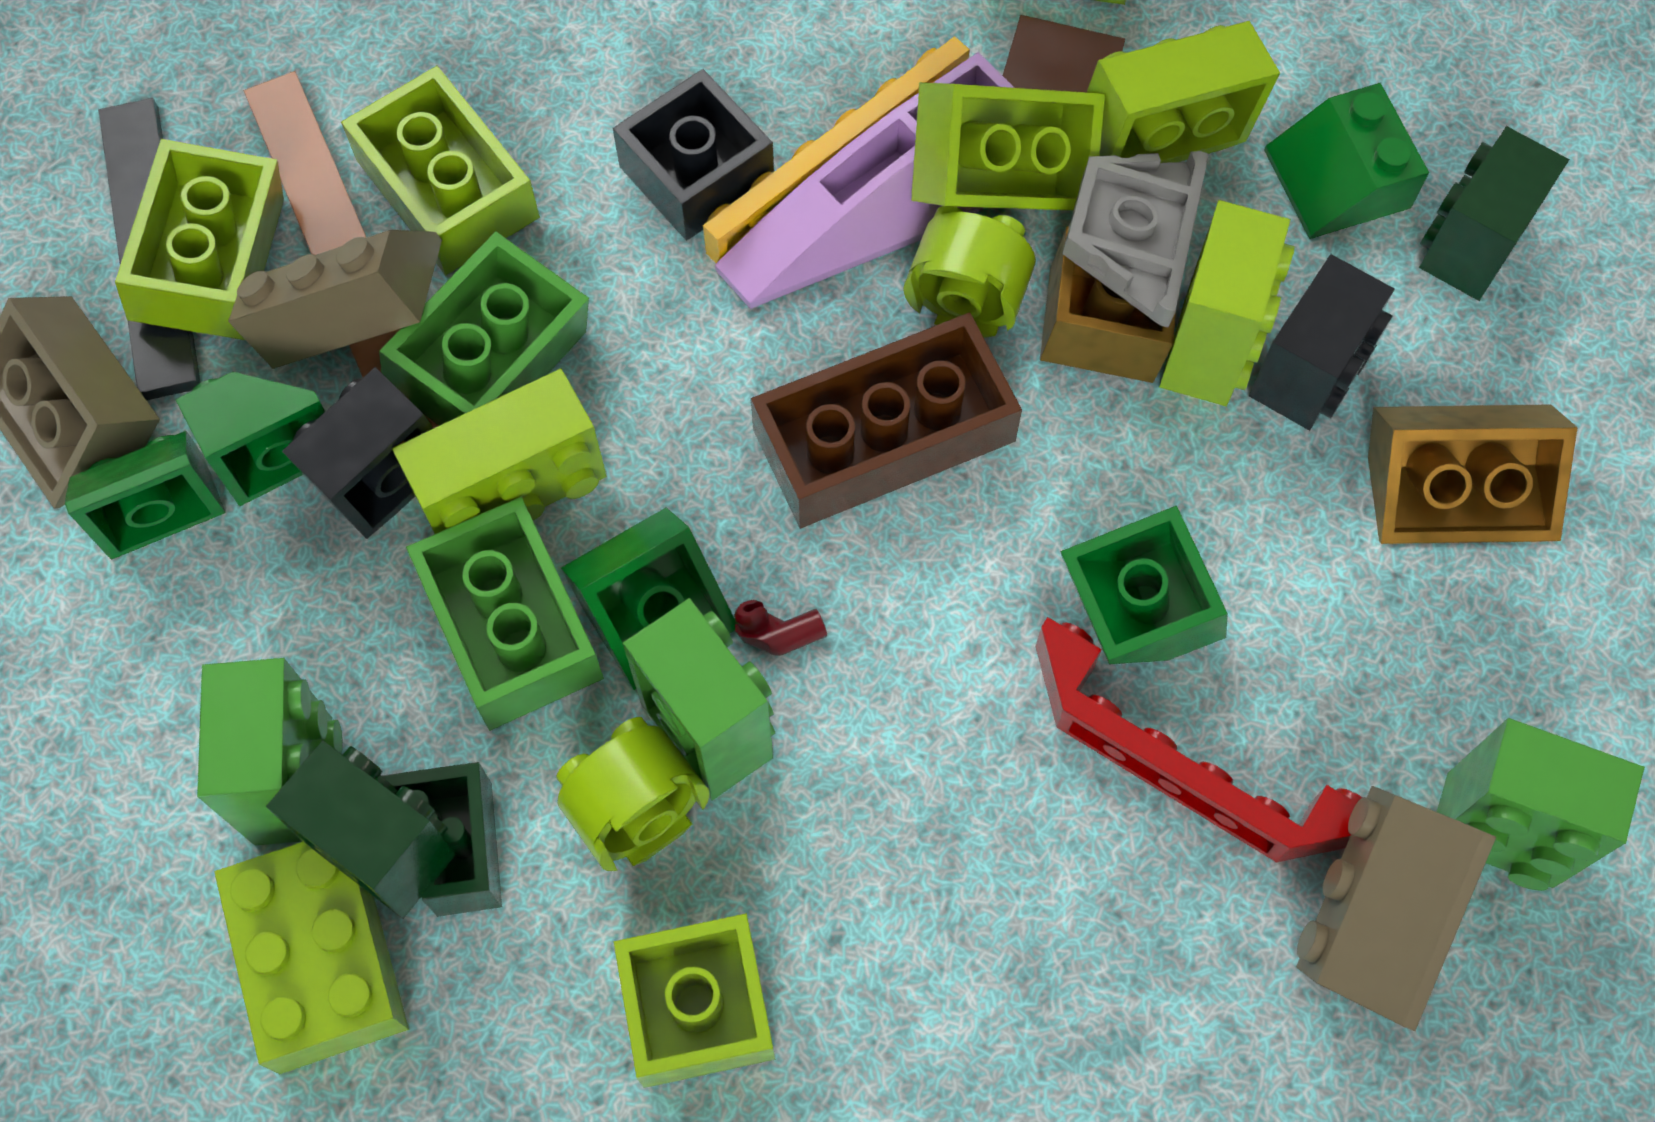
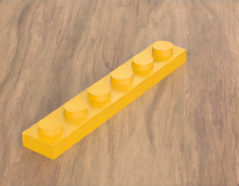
M954 36L938 49L931 48L927 50L913 68L898 79L892 78L887 80L878 89L873 98L857 110L850 109L843 113L836 121L834 127L817 140H809L803 143L795 151L792 159L776 171L762 174L755 180L750 190L732 204H723L718 207L703 225L706 254L717 263L763 217L804 180L863 132L919 93V82L934 83L969 59L970 49Z

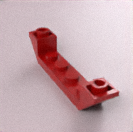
M1047 617L1041 626L1035 647L1055 724L1058 729L1276 863L1346 848L1351 836L1348 831L1349 819L1355 805L1363 797L1347 789L1338 788L1335 790L1326 785L1312 800L1300 823L1293 822L1289 819V812L1276 801L1264 796L1252 797L1232 785V777L1220 767L1204 761L1199 764L1176 751L1177 745L1164 733L1153 728L1142 730L1122 718L1121 710L1111 701L1099 695L1092 694L1088 697L1081 693L1080 690L1094 670L1102 649L1095 646L1091 636L1080 627L1067 622L1059 624Z

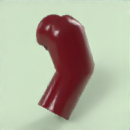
M748 600L741 603L736 608L734 614L737 623L735 631L742 641L775 656L787 654L827 637L824 622L817 609L783 621L769 614L762 602Z

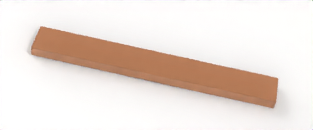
M296 72L287 73L243 90L272 159L278 160L282 185L311 254L317 255L341 247L357 237L367 238ZM400 329L349 345L362 377L366 376L374 367L381 372L379 351ZM425 416L433 428L439 426L431 419H429L427 416Z

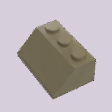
M388 230L367 238L357 237L351 239L341 247L317 255H304L291 264L267 272H254L239 285L237 298L228 322L272 369L419 323L442 239L436 232Z
M72 296L8 298L0 315V430L54 509L61 508L65 505L69 477L88 470L91 465L100 460L119 458L144 448L160 418Z
M1371 786L1367 798H1361L1351 813L1348 823V831L1351 836L1342 858L1336 859L1325 875L1323 882V895L1325 898L1315 921H1310L1300 935L1297 945L1299 961L1296 968L1317 984L1405 1028L1416 1031L1496 836Z

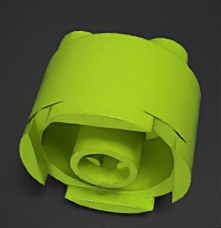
M954 206L939 207L935 212L934 218L928 222L904 283L903 291L909 305L919 314L922 306L937 314L934 322L935 325L970 312L984 338L996 336L998 328L1005 325L1007 331L1010 330L1015 324L1036 263L1032 247L1023 238L1025 233L1024 226L1018 220L1006 215H998L992 219L987 216L964 212Z
M634 717L623 722L613 732L610 741L600 746L590 755L580 754L571 758L559 769L556 775L557 780L562 785L557 799L558 807L599 865L606 871H618L613 861L625 857L632 866L643 863L678 839L692 825L686 814L695 802L704 810L710 795L707 786L661 727L648 726L642 717Z

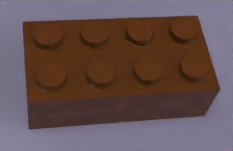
M970 312L750 398L753 431L800 529L1016 442L1022 408Z

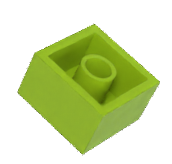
M747 913L613 941L636 1078L643 1088L776 1060Z

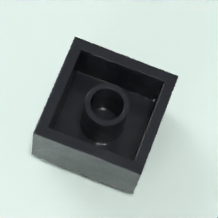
M701 69L613 127L619 167L686 241L703 230V225L718 207L723 204H732L750 190L758 177L766 172H774L773 142L704 69Z
M1330 254L1273 340L1249 393V397L1309 431L1320 414L1331 419L1349 391V386L1356 375H1359L1377 347V342L1393 318V315L1384 311V308L1395 288Z
M374 367L363 378H358L349 383L341 392L339 400L318 419L304 424L294 435L293 441L282 452L316 489L368 539L415 497L392 448L398 446L403 440L405 442L434 428L425 415Z

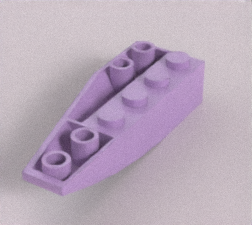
M979 52L934 82L1014 88ZM919 93L863 132L804 180L715 264L716 272L750 309L922 239L928 222L934 218L936 210L941 205L911 201ZM984 207L957 208L961 209L964 212L976 214Z

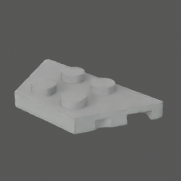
M1202 151L1190 152L1187 162L1160 163L1161 159L1158 153L1136 154L1131 158H1121L1116 155L1089 157L1062 254L1157 324L1169 327L1177 307L1209 154Z

